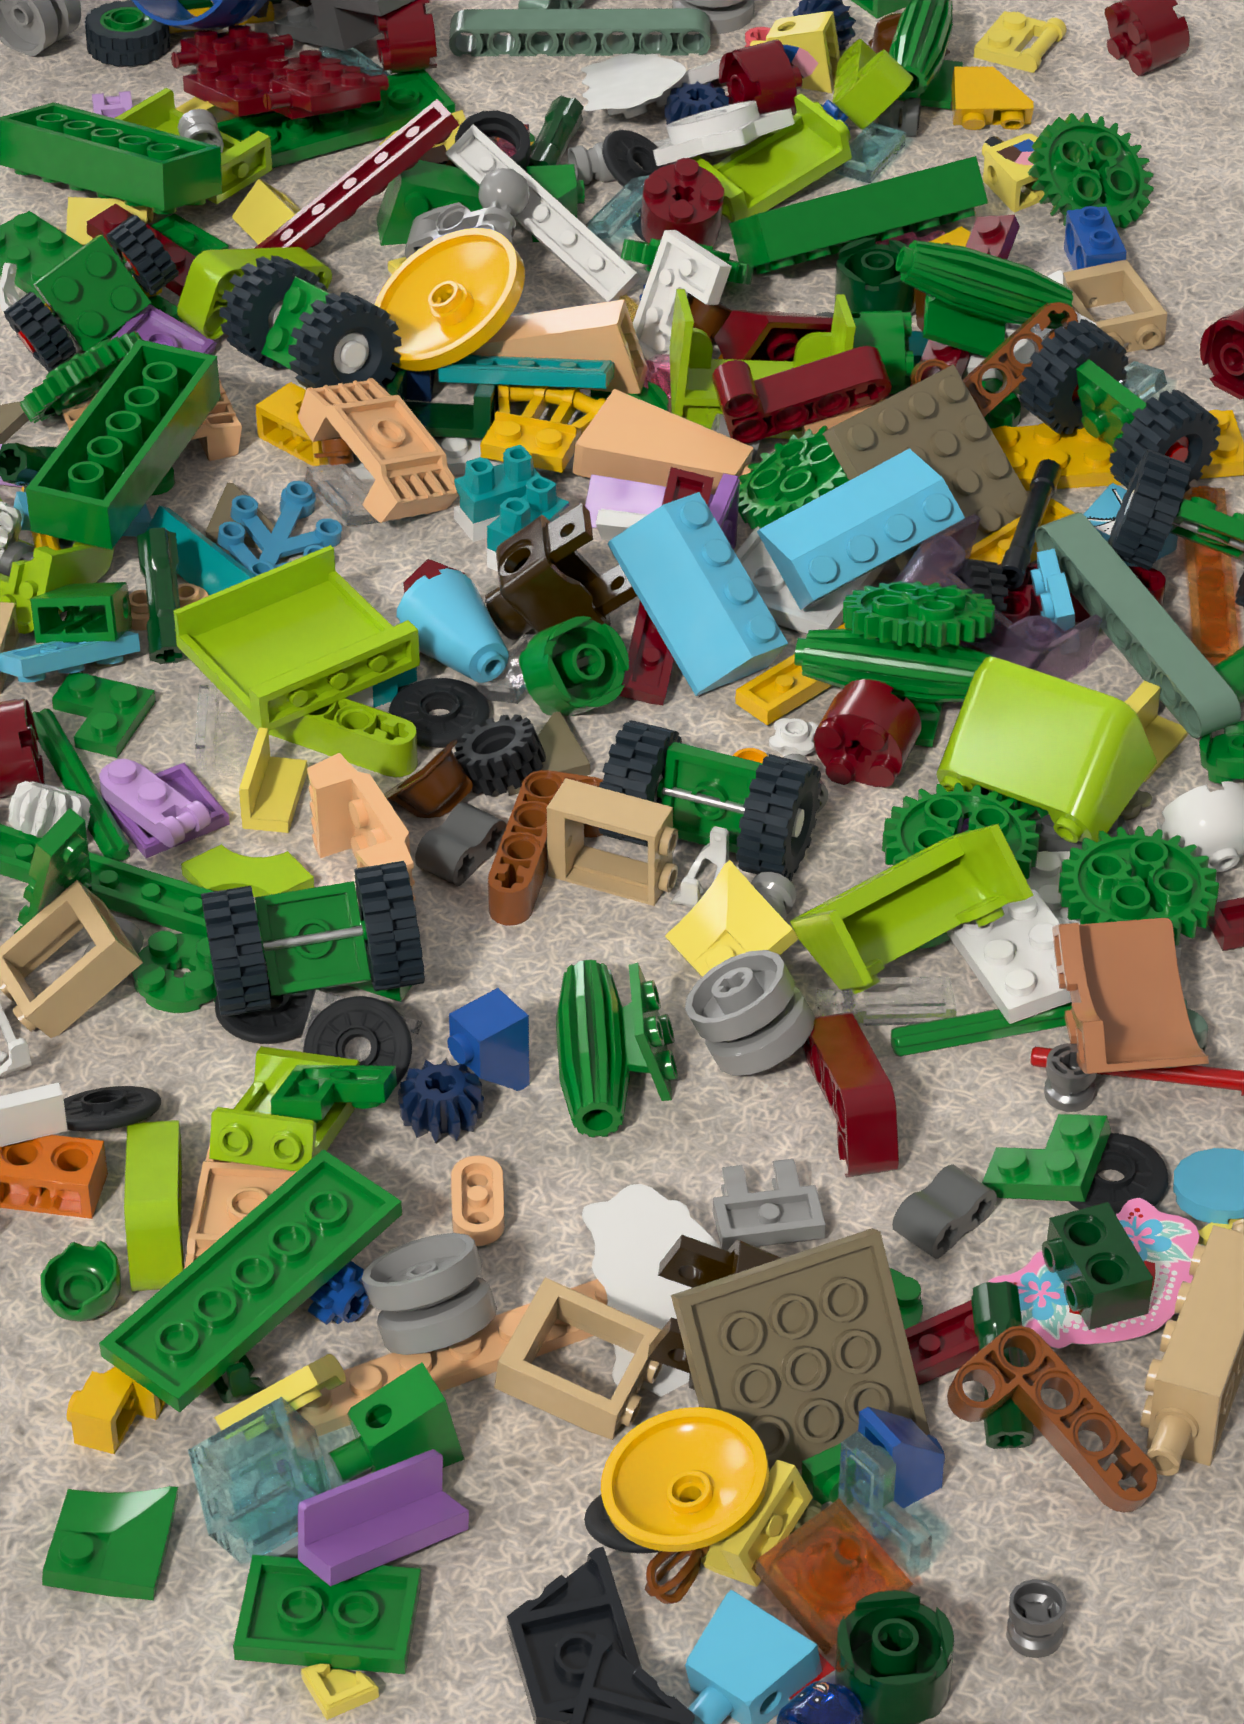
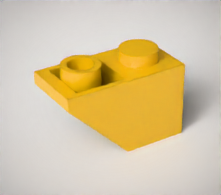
M993 66L954 67L951 84L953 125H962L963 128L968 130H978L985 127V125H1001L1004 129L1016 130L1024 125H1031L1034 102Z

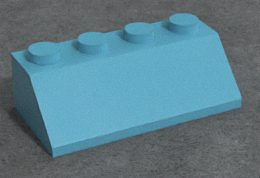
M909 448L759 529L757 533L801 610L950 529L962 521L965 516L944 478Z
M700 492L663 504L608 542L610 550L695 696L769 667L789 644Z

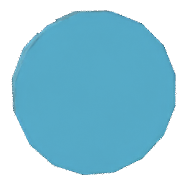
M1212 1148L1195 1152L1182 1159L1174 1170L1173 1193L1176 1194V1203L1180 1209L1193 1218L1206 1223L1228 1224L1229 1219H1244V1151Z

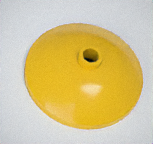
M688 1407L675 1409L647 1419L633 1428L619 1441L610 1453L603 1469L601 1496L610 1521L630 1541L657 1551L682 1552L695 1550L723 1540L737 1531L751 1518L761 1504L768 1486V1459L758 1435L740 1418L713 1408Z

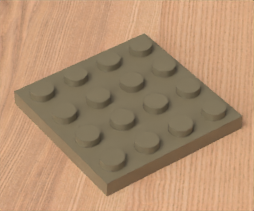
M954 364L831 427L823 433L849 481L909 448L944 478L965 518L950 529L894 559L907 583H912L915 580L920 581L944 562L1020 517L1028 498L1026 490Z
M871 1228L671 1295L699 1407L722 1410L747 1423L755 1431L763 1444L768 1459L769 1471L776 1460L795 1465L801 1475L802 1461L848 1439L857 1449L859 1411L867 1407L910 1418L926 1435H930L881 1231Z

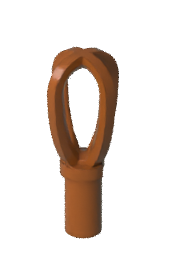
M709 1546L678 1553L659 1552L647 1566V1584L645 1585L647 1594L651 1597L655 1596L664 1604H673L681 1601L695 1581L700 1569L701 1558L706 1556ZM673 1554H675L670 1560H668V1561L657 1571L658 1567H659L662 1563H664L670 1556H672ZM688 1555L690 1556L681 1570L671 1580L663 1585L658 1584L681 1560ZM681 1583L673 1594L666 1593Z

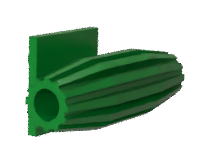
M911 0L902 12L889 54L913 76V80L897 100L905 101L910 99V97L921 98V106L951 109V84L954 67H963V62L943 60L953 26V2L951 0Z
M914 240L913 243H910L909 247L903 246L896 260L895 268L896 271L900 272V280L926 294L923 338L984 357H988L1005 341L1006 323L1022 325L1040 307L1048 303L1061 302L1072 307V289L1025 265L964 246ZM1049 313L1048 317L1051 322L1046 328L1057 329L1062 326L1061 321L1065 317L1063 313Z
M852 629L809 630L806 639L798 638L794 664L802 666L803 676L840 688H844L845 685L852 681L862 679L880 681L893 687L891 694L898 697L902 702L907 697L919 713L921 733L915 745L933 747L944 702H964L975 671L986 657L993 656L961 645L949 644L941 647L924 645L917 647L914 643H907L903 646H898L896 641L879 643V639L876 638L864 639V634H852Z
M596 960L577 961L575 965L571 964L567 968V972L563 974L556 1013L559 1081L574 1128L577 1127L578 1132L582 1135L587 1134L593 1138L595 1136L605 1137L619 1129V1125H622L624 1119L630 1071L650 1073L661 1100L672 1101L671 1080L678 1079V1071L674 1055L670 1049L668 1050L667 1045L675 1043L674 1032L668 1014L660 1016L658 1012L661 1009V1003L654 980H645L639 963L629 965L632 1002L624 1007L622 1006L611 970H608L607 965L604 963L599 964Z

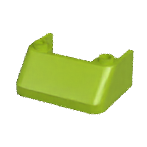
M676 289L669 347L671 409L673 414L711 429L716 414H722L712 374L718 366L733 359H712L713 346L710 337L703 330L693 328L694 320L685 289ZM836 294L831 332H812L802 337L796 345L794 361L742 360L749 365L753 379L764 378L853 349L856 326L845 295ZM801 427L767 438L790 439L792 435H795L799 439L803 437Z
M995 824L945 838L792 919L790 923L799 941L840 990L851 989L853 994H857L879 983L880 979L877 973L885 968L884 965L960 924L975 920L978 927L987 925L1005 915L1002 906L1026 900L1034 895L999 825Z

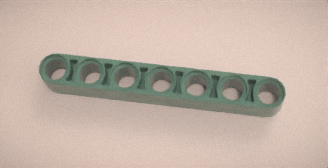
M695 8L465 9L456 12L452 16L449 33V47L457 57H462L464 54H471L472 57L500 56V54H509V56H537V54H547V56H575V54L613 56V54L633 53L641 55L661 54V56H689V54L703 56L710 49L711 45L709 17L704 11ZM693 31L699 32V34L691 35L688 33ZM467 32V33H471L472 35L465 36V35H462L461 33ZM506 32L510 35L503 36L498 33ZM545 32V33H548V34L542 36V35H538V34H536V33ZM576 32H584V33H586V34H585V35H576V34H574V33H576ZM613 32H622V33H624V34H622V35H613L612 33H613ZM661 32V34L659 35H652L650 33Z
M1077 512L1039 526L1036 529L1035 539L1039 552L1055 548L1060 572H1065L1069 591L1143 680L1161 687L1159 699L1191 737L1198 739L1240 721V704L1231 687L1086 516Z

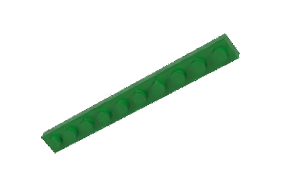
M0 824V875L29 884L32 879L29 876L35 846L41 838ZM89 852L92 882L89 884L92 886L91 892L102 900L108 909L182 933L207 937L201 894L214 891ZM371 980L348 985L398 1002L403 1000L412 987L406 986L375 992Z

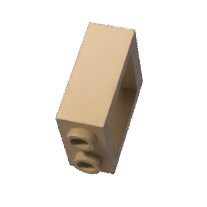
M1127 259L1063 272L1068 288L1073 291L1072 308L1074 311L1095 322L1097 327L1122 346L1125 343H1129L1125 347L1127 353L1164 345L1167 312ZM1125 301L1134 314L1096 322L1087 308Z
M565 778L547 806L548 877L655 906L663 891L668 893L672 891L678 874V866L673 864V852L678 840V830L673 828V807ZM584 824L648 841V863L584 846Z
M76 880L0 946V990L10 1000H15L17 1006L12 1009L13 1013L29 1031L32 1032L38 1028L47 1036L53 1038L65 1031L143 962L105 903ZM85 927L96 946L35 997L25 978Z
M545 1277L498 1361L494 1388L582 1429L613 1440L621 1424L630 1427L634 1422L643 1397L637 1394L644 1381L653 1384L663 1364L647 1359L649 1345L661 1329ZM556 1319L634 1354L611 1399L605 1398L532 1364Z

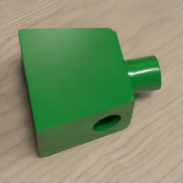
M126 582L68 584L30 599L36 643L52 641H116L132 627L129 591ZM58 609L62 612L67 611L66 618L63 621L59 616Z
M423 1362L351 1407L347 1415L356 1439L328 1452L330 1461L342 1482L368 1469L374 1473L432 1449L442 1454L443 1468L465 1460L447 1402Z

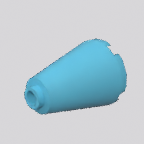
M449 568L439 570L442 574L428 579L426 576H423L416 580L404 593L397 608L396 617L400 620V623L409 620L418 629L419 652L476 682L485 683L497 678L506 668L509 654L474 582L461 571Z

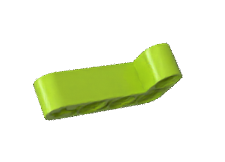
M858 39L843 53L837 63L833 103L862 130L869 126L908 88L913 80V76L886 50L876 53L862 39Z
M299 247L206 250L200 253L190 266L178 303L177 313L184 322L207 339H217L224 334L221 324L227 322L226 319L220 316V307H227L228 301L222 299L225 290L232 292L235 285L229 281L234 274L239 277L244 275L241 267L245 264L250 263L257 267L256 258L264 256L271 260V256H279L317 275L320 278L318 282L324 284L326 289L331 284L332 271L324 263Z
M346 698L268 731L269 735L328 756L340 753L351 764L389 777L396 778L410 775L418 766L416 727L412 722Z
M179 1120L142 1122L127 1126L124 1216L132 1292L161 1290L182 1272L185 1267L181 1228L182 1143Z

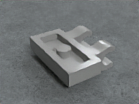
M794 1159L773 1161L775 1178H772V1185L774 1190L754 1193L748 1192L743 1165L722 1167L724 1184L721 1185L723 1196L713 1198L712 1210L721 1249L729 1250L737 1239L759 1247L825 1238L826 1224L816 1185L800 1187Z

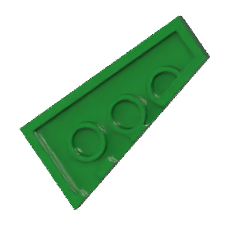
M71 808L64 813L35 846L29 876L32 879L25 888L23 898L30 903V907L25 905L20 910L17 920L23 926L76 880L90 891L92 890V886L89 885L92 882L85 820ZM20 926V927L14 932V934H15L18 930H20L23 926Z

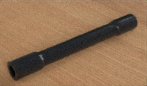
M1042 460L1035 469L1024 509L1010 547L1005 552L1000 565L1003 568L1002 574H1005L1007 582L1003 585L1005 588L1016 589L1024 581L1030 564V555L1036 541V529L1042 524L1049 501L1055 494L1062 474L1060 465L1054 460Z

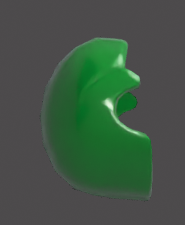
M97 1241L95 1246H84L76 1242L70 1243L62 1254H58L49 1260L41 1273L42 1299L56 1315L69 1321H90L107 1313L114 1305L121 1291V1269L117 1256L102 1241Z

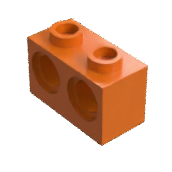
M49 1135L0 1147V1208L92 1219L108 1175L104 1141Z

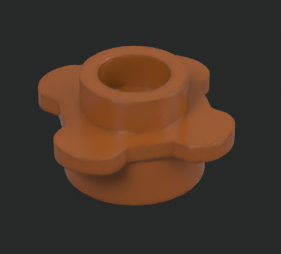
M339 437L321 440L322 452L314 454V458L328 457V465H339L354 462L353 454L355 453Z

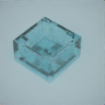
M282 1396L188 1450L208 1535L240 1564L251 1562L252 1555H265L297 1537L299 1503L332 1489L316 1429Z

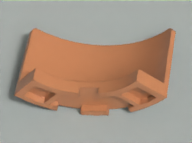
M1169 918L1080 925L1079 923H1071L1052 927L1059 989L1066 988L1067 991H1070L1072 1010L1065 1011L1066 1027L1070 1043L1077 1044L1078 1046L1077 1063L1084 1073L1092 1074L1209 1064V1056L1203 1053L1199 1047L1187 1014L1178 970L1173 924Z

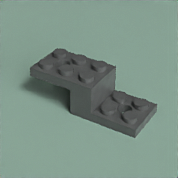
M311 0L312 5L308 7H297L289 10L286 13L287 17L274 22L276 34L279 36L290 34L295 41L346 51L382 33L378 32V27L374 24L373 15L383 16L414 0Z

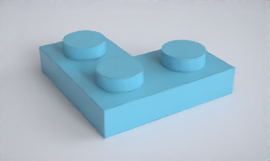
M1055 548L1037 552V569L1030 570L1035 595L1036 597L1040 596L1042 606L1040 613L1046 638L1054 636L1057 651L1075 648V613L1065 572H1060Z

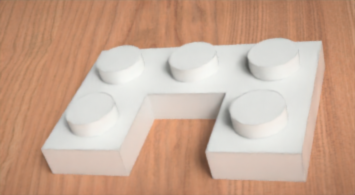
M664 230L633 321L644 357L669 374V347L676 289H685L686 295L690 293L706 305H718L732 267L677 230Z

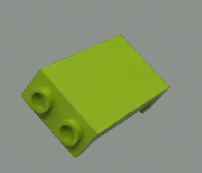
M164 88L115 117V119L179 135L178 123L184 113L175 108L174 92ZM257 131L240 142L220 132L224 144L221 153L222 194L207 198V200L219 204L272 171L270 136Z
M800 93L794 97L797 110L796 115L793 116L795 124L762 135L713 166L700 155H696L691 159L718 178L725 192L722 215L729 221L734 222L766 212L852 158L849 145L851 134L845 123L841 120H835L825 112L820 103H813Z
M261 1046L256 1052L253 1084L234 1109L217 1107L211 1114L209 1159L298 1171L321 1150L327 1151L354 1112L355 1107L351 1105V1102H335L324 1119L315 1123L312 1120L272 1115L270 1100L296 1065H359V1060Z

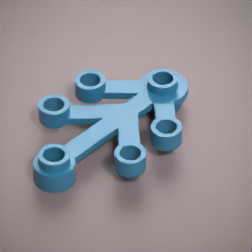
M293 481L281 492L279 507L281 514L272 533L257 516L258 502L251 496L240 495L232 500L230 515L235 522H224L219 526L217 542L220 547L228 550L237 562L257 576L288 563L278 564L279 559L300 552H303V556L329 545L332 547L337 546L340 543L342 526L334 519L325 518L316 523L315 531L290 537L298 519L306 518L313 513L316 495L308 483ZM245 530L262 551L259 560L244 544Z

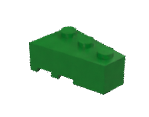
M419 160L414 167L403 171L389 182L376 218L380 246L407 244L413 220L416 216L430 210L457 202L464 205L471 212L483 209L479 201V186L460 168Z

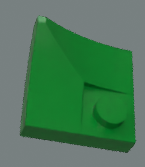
M167 1486L147 1491L114 1493L68 1489L43 1566L42 1585L104 1596L154 1600L178 1500V1487Z

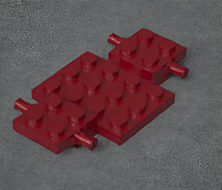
M233 25L228 27V32L217 33L212 30L197 31L194 33L195 37L180 39L181 52H173L171 55V62L174 68L179 69L193 65L197 68V74L183 76L184 92L206 102L209 101L210 104L239 117L275 111L291 119L355 109L360 108L362 103L380 101V91H386L389 87V81L385 74L370 76L361 72L359 67L346 66L341 63L340 59L327 58L318 50L299 52V57L288 58L285 56V50H292L294 46L293 38L290 34L270 37L267 33L252 31L251 26Z

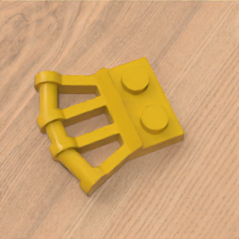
M497 384L499 412H495V420L480 443L481 458L503 462V453L507 448L522 445L532 456L534 468L563 473L575 452L576 442L606 399L600 398L596 400L581 393L577 387H565V389L552 386ZM530 401L521 416L510 414L509 402ZM548 403L559 405L550 421L539 419ZM576 409L586 414L573 424L568 425Z

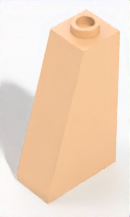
M625 300L510 316L489 341L471 353L472 355L610 360L614 362V378L606 389H579L612 392L616 389L626 394L641 393L648 370Z
M614 389L576 442L572 473L591 478V474L666 486L670 468L673 467L713 477L711 494H715L723 473L738 476V479L744 474L751 473L748 465L751 464L754 447Z

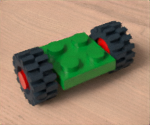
M132 215L106 235L108 242L103 235L99 234L33 283L34 287L53 311L52 313L33 292H29L3 312L20 341L24 343L27 350L33 354V357L48 372L58 367L77 351L67 332L81 351L86 352L151 304V301L139 285L150 295H153L179 276V271L176 269L175 263L170 259L169 253L164 250L160 240L156 239L151 229H148L138 216Z

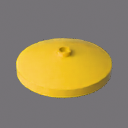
M484 228L455 231L428 243L412 254L395 270L381 289L374 304L390 314L389 319L395 321L399 328L394 334L401 337L402 346L395 347L394 351L401 354L399 364L392 363L393 365L409 371H428L442 368L470 355L501 329L519 302L525 281L523 260L505 236Z

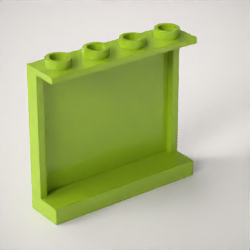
M331 545L174 610L177 647L257 729L262 727L268 728V731L420 665L418 629L409 620L392 626L335 571L334 548Z

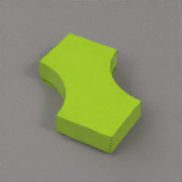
M221 844L181 863L182 875L191 884L212 891L251 886L253 897L314 888V877L288 851L269 857H249L234 853Z

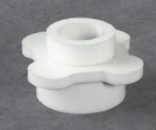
M778 719L774 723L776 733L769 738V746L783 756L790 754L806 756L814 751L813 738L818 725L800 719Z

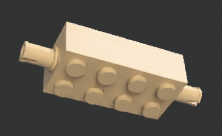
M1244 1219L1234 1222L1232 1230L1213 1225L1206 1246L1196 1245L1189 1269V1275L1194 1276L1191 1283L1182 1282L1175 1304V1313H1178L1179 1317L1177 1321L1168 1319L1163 1331L1160 1351L1165 1352L1162 1360L1153 1358L1150 1364L1145 1391L1152 1392L1153 1395H1148L1140 1426L1149 1429L1146 1447L1149 1450L1146 1456L1152 1461L1157 1474L1170 1476L1178 1473L1182 1458L1211 1466L1244 1374Z

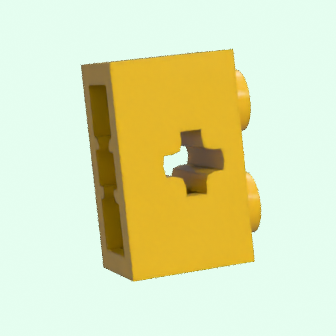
M289 382L255 405L258 437L321 470L328 465V457L314 458L315 453L322 452L321 440L312 442L298 419L306 390Z

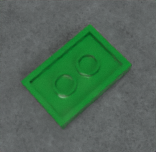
M252 1555L233 1644L234 1660L301 1666L330 1664L331 1668L406 1674L422 1583L421 1568L381 1565L338 1584L329 1586L302 1564L298 1558Z

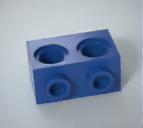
M1087 206L1082 209L1067 210L1064 251L1073 270L1126 260V249L1107 207Z

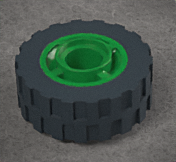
M132 0L113 1V3L102 4L100 7L91 10V13L86 16L87 52L89 55H92L93 59L99 60L103 64H112L120 67L144 65L160 59L162 55L165 56L168 52L167 49H170L169 25L148 17L137 8Z

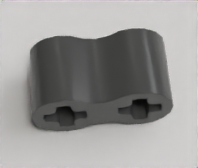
M466 802L459 803L450 812L448 818L441 826L429 830L422 837L415 853V863L419 868L456 886H460L475 872L476 868L483 861L490 859L497 852L507 824L505 821Z
M954 1164L948 1165L935 1176L925 1189L920 1192H914L902 1202L895 1213L892 1227L896 1233L933 1258L939 1259L955 1246L964 1234L973 1231L989 1218L995 1207L997 1196L992 1189Z

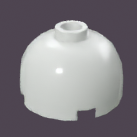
M1231 781L1221 782L1224 790L1210 792L1206 784L1180 795L1161 812L1165 819L1163 824L1157 821V829H1161L1163 833L1162 839L1168 841L1172 837L1179 835L1181 836V848L1195 844L1197 846L1196 857L1208 856L1209 864L1217 872L1233 868L1239 862V858L1244 855V788L1241 784Z

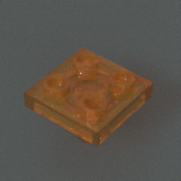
M837 1499L759 1557L752 1567L753 1571L825 1655L837 1647L839 1623L843 1616L846 1618L855 1610L856 1602L869 1594L880 1591L897 1590L908 1592L913 1585L840 1499Z

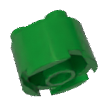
M902 310L851 312L856 326L853 349L862 346H873L878 349L892 385L888 396L895 395L909 388L912 370L914 369L913 350H909V337L912 335L911 312H902Z
M580 616L537 633L530 640L526 649L521 652L519 666L522 670L527 691L539 705L542 712L550 716L555 712H561L562 716L566 717L596 709L615 700L624 687L622 683L625 671L629 669V657L623 640L612 627L606 623L600 624L591 620V617Z

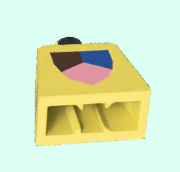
M833 11L780 18L774 22L766 36V41L753 40L750 46L776 39L780 40L791 66H797L801 72V88L833 93L837 63L840 59Z
M1029 133L1022 134L1005 142L997 136H992L985 141L982 147V155L984 156L983 181L1014 213L1039 203L1045 194L1043 191L1032 189L1033 184L1038 178L1028 175V171L1034 165L1028 161V157L1034 151L1032 145L1038 138Z

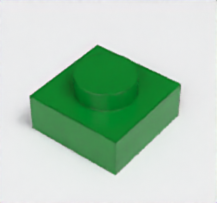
M849 1439L802 1461L801 1477L813 1497L812 1500L818 1501L821 1505L829 1501L831 1503H839L847 1499L859 1487L861 1454Z

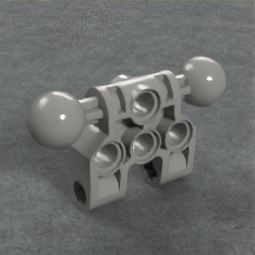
M497 168L487 173L479 185V201L483 209L471 212L464 205L457 202L416 216L405 247L406 258L408 259L416 251L435 239L455 231L471 228H484L496 231L505 236L512 244V237L516 229L514 217L521 214L529 202L527 181L513 169Z

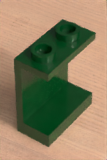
M398 369L393 382H387L386 391L390 395H399L431 436L484 438L495 420V412H499L497 384H478L472 405L407 402V370Z

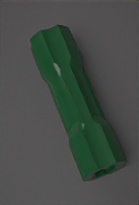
M561 95L552 101L545 115V123L534 145L530 147V162L528 166L561 165L560 160L571 138L576 135L583 121L582 110L584 107L576 98H566Z
M151 528L145 533L137 535L140 572L145 578L149 613L146 625L149 659L159 664L178 663L188 657L177 647L174 610L180 608L177 583L179 558L176 533L167 531L165 528Z
M1008 1281L997 1283L985 1282L973 1288V1295L971 1296L973 1321L980 1351L1008 1328L1022 1326L1018 1286ZM1007 1347L1003 1350L1006 1360L1011 1365L1024 1367L1023 1351L1021 1349ZM983 1386L985 1401L989 1399L988 1391L986 1390L985 1386ZM1011 1398L984 1419L986 1446L992 1449L1024 1448L1032 1444V1437L1034 1436L1033 1423Z

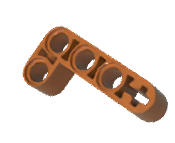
M1054 302L1040 307L963 379L983 417L1007 397L1020 382L1026 379L1022 373L1025 367H1031L1033 361L1022 364L1016 360L1013 352L1016 343L1021 339H1027L1032 342L1034 350L1039 353L1043 348L1041 344L1043 340L1031 332L1030 329L1034 326L1036 331H1043L1051 322L1048 317L1049 313H1063L1065 317L1062 319L1061 324L1067 330L1068 322L1074 320L1078 322L1077 314L1071 306L1066 303ZM1054 330L1049 331L1043 339L1046 337L1053 339L1055 337ZM937 359L923 360L912 370L911 384L914 385L921 381L922 372L927 367L935 366L942 371L949 367V365ZM991 368L997 369L1003 376L1002 387L995 393L987 392L982 386V376Z
M539 770L526 776L488 874L489 915L495 922L505 926L522 924L529 919L533 912L548 870L547 806L565 778L599 787L600 782H603V779L550 770ZM584 824V837L594 838L603 834H600L598 831L599 827Z
M1012 1326L968 1360L956 1373L947 1394L948 1405L953 1414L964 1421L978 1422L989 1417L1011 1398L1101 1502L1110 1509L1122 1513L1133 1512L1141 1508L1155 1490L1158 1477L1157 1470L1152 1461L1033 1329L1025 1326ZM1007 1347L1021 1349L1026 1353L1029 1365L1026 1367L1011 1365L1006 1360L1003 1350ZM966 1381L981 1383L988 1391L989 1399L979 1402L971 1400L963 1391L962 1384ZM1049 1388L1057 1390L1063 1395L1066 1407L1063 1409L1050 1408L1043 1402L1040 1391ZM1089 1430L1096 1433L1102 1440L1103 1450L1093 1452L1085 1449L1079 1442L1078 1432ZM1114 1454L1118 1458L1115 1463L1112 1462L1105 1471L1102 1468L1103 1465ZM1130 1476L1138 1483L1135 1487H1129L1127 1490L1122 1489L1118 1484L1121 1479L1125 1480Z

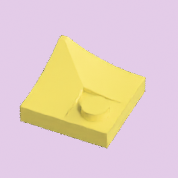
M730 860L724 864L712 885L691 911L665 935L670 944L701 977L713 967L731 957L757 950H769L781 955L798 940L792 927L775 911Z

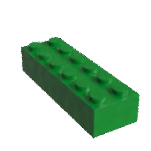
M55 102L0 117V165L14 169L18 175H37L42 178L43 182L69 184L71 190L94 191L97 193V197L122 199L128 206H147L153 208V212L156 214H173L177 212V207L202 205L206 203L207 198L222 194L220 146Z
M974 156L758 213L731 222L729 227L738 261L755 265L758 275L839 253L845 245L855 240L876 238L877 243L976 215L975 207L988 204L977 157Z
M138 339L27 486L26 496L31 531L112 550L220 400L217 356Z

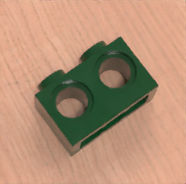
M1108 1202L1049 1218L1047 1241L1042 1244L1044 1262L1051 1273L1056 1272L1064 1285V1293L1069 1307L1074 1312L1079 1311L1089 1330L1148 1314L1153 1277Z

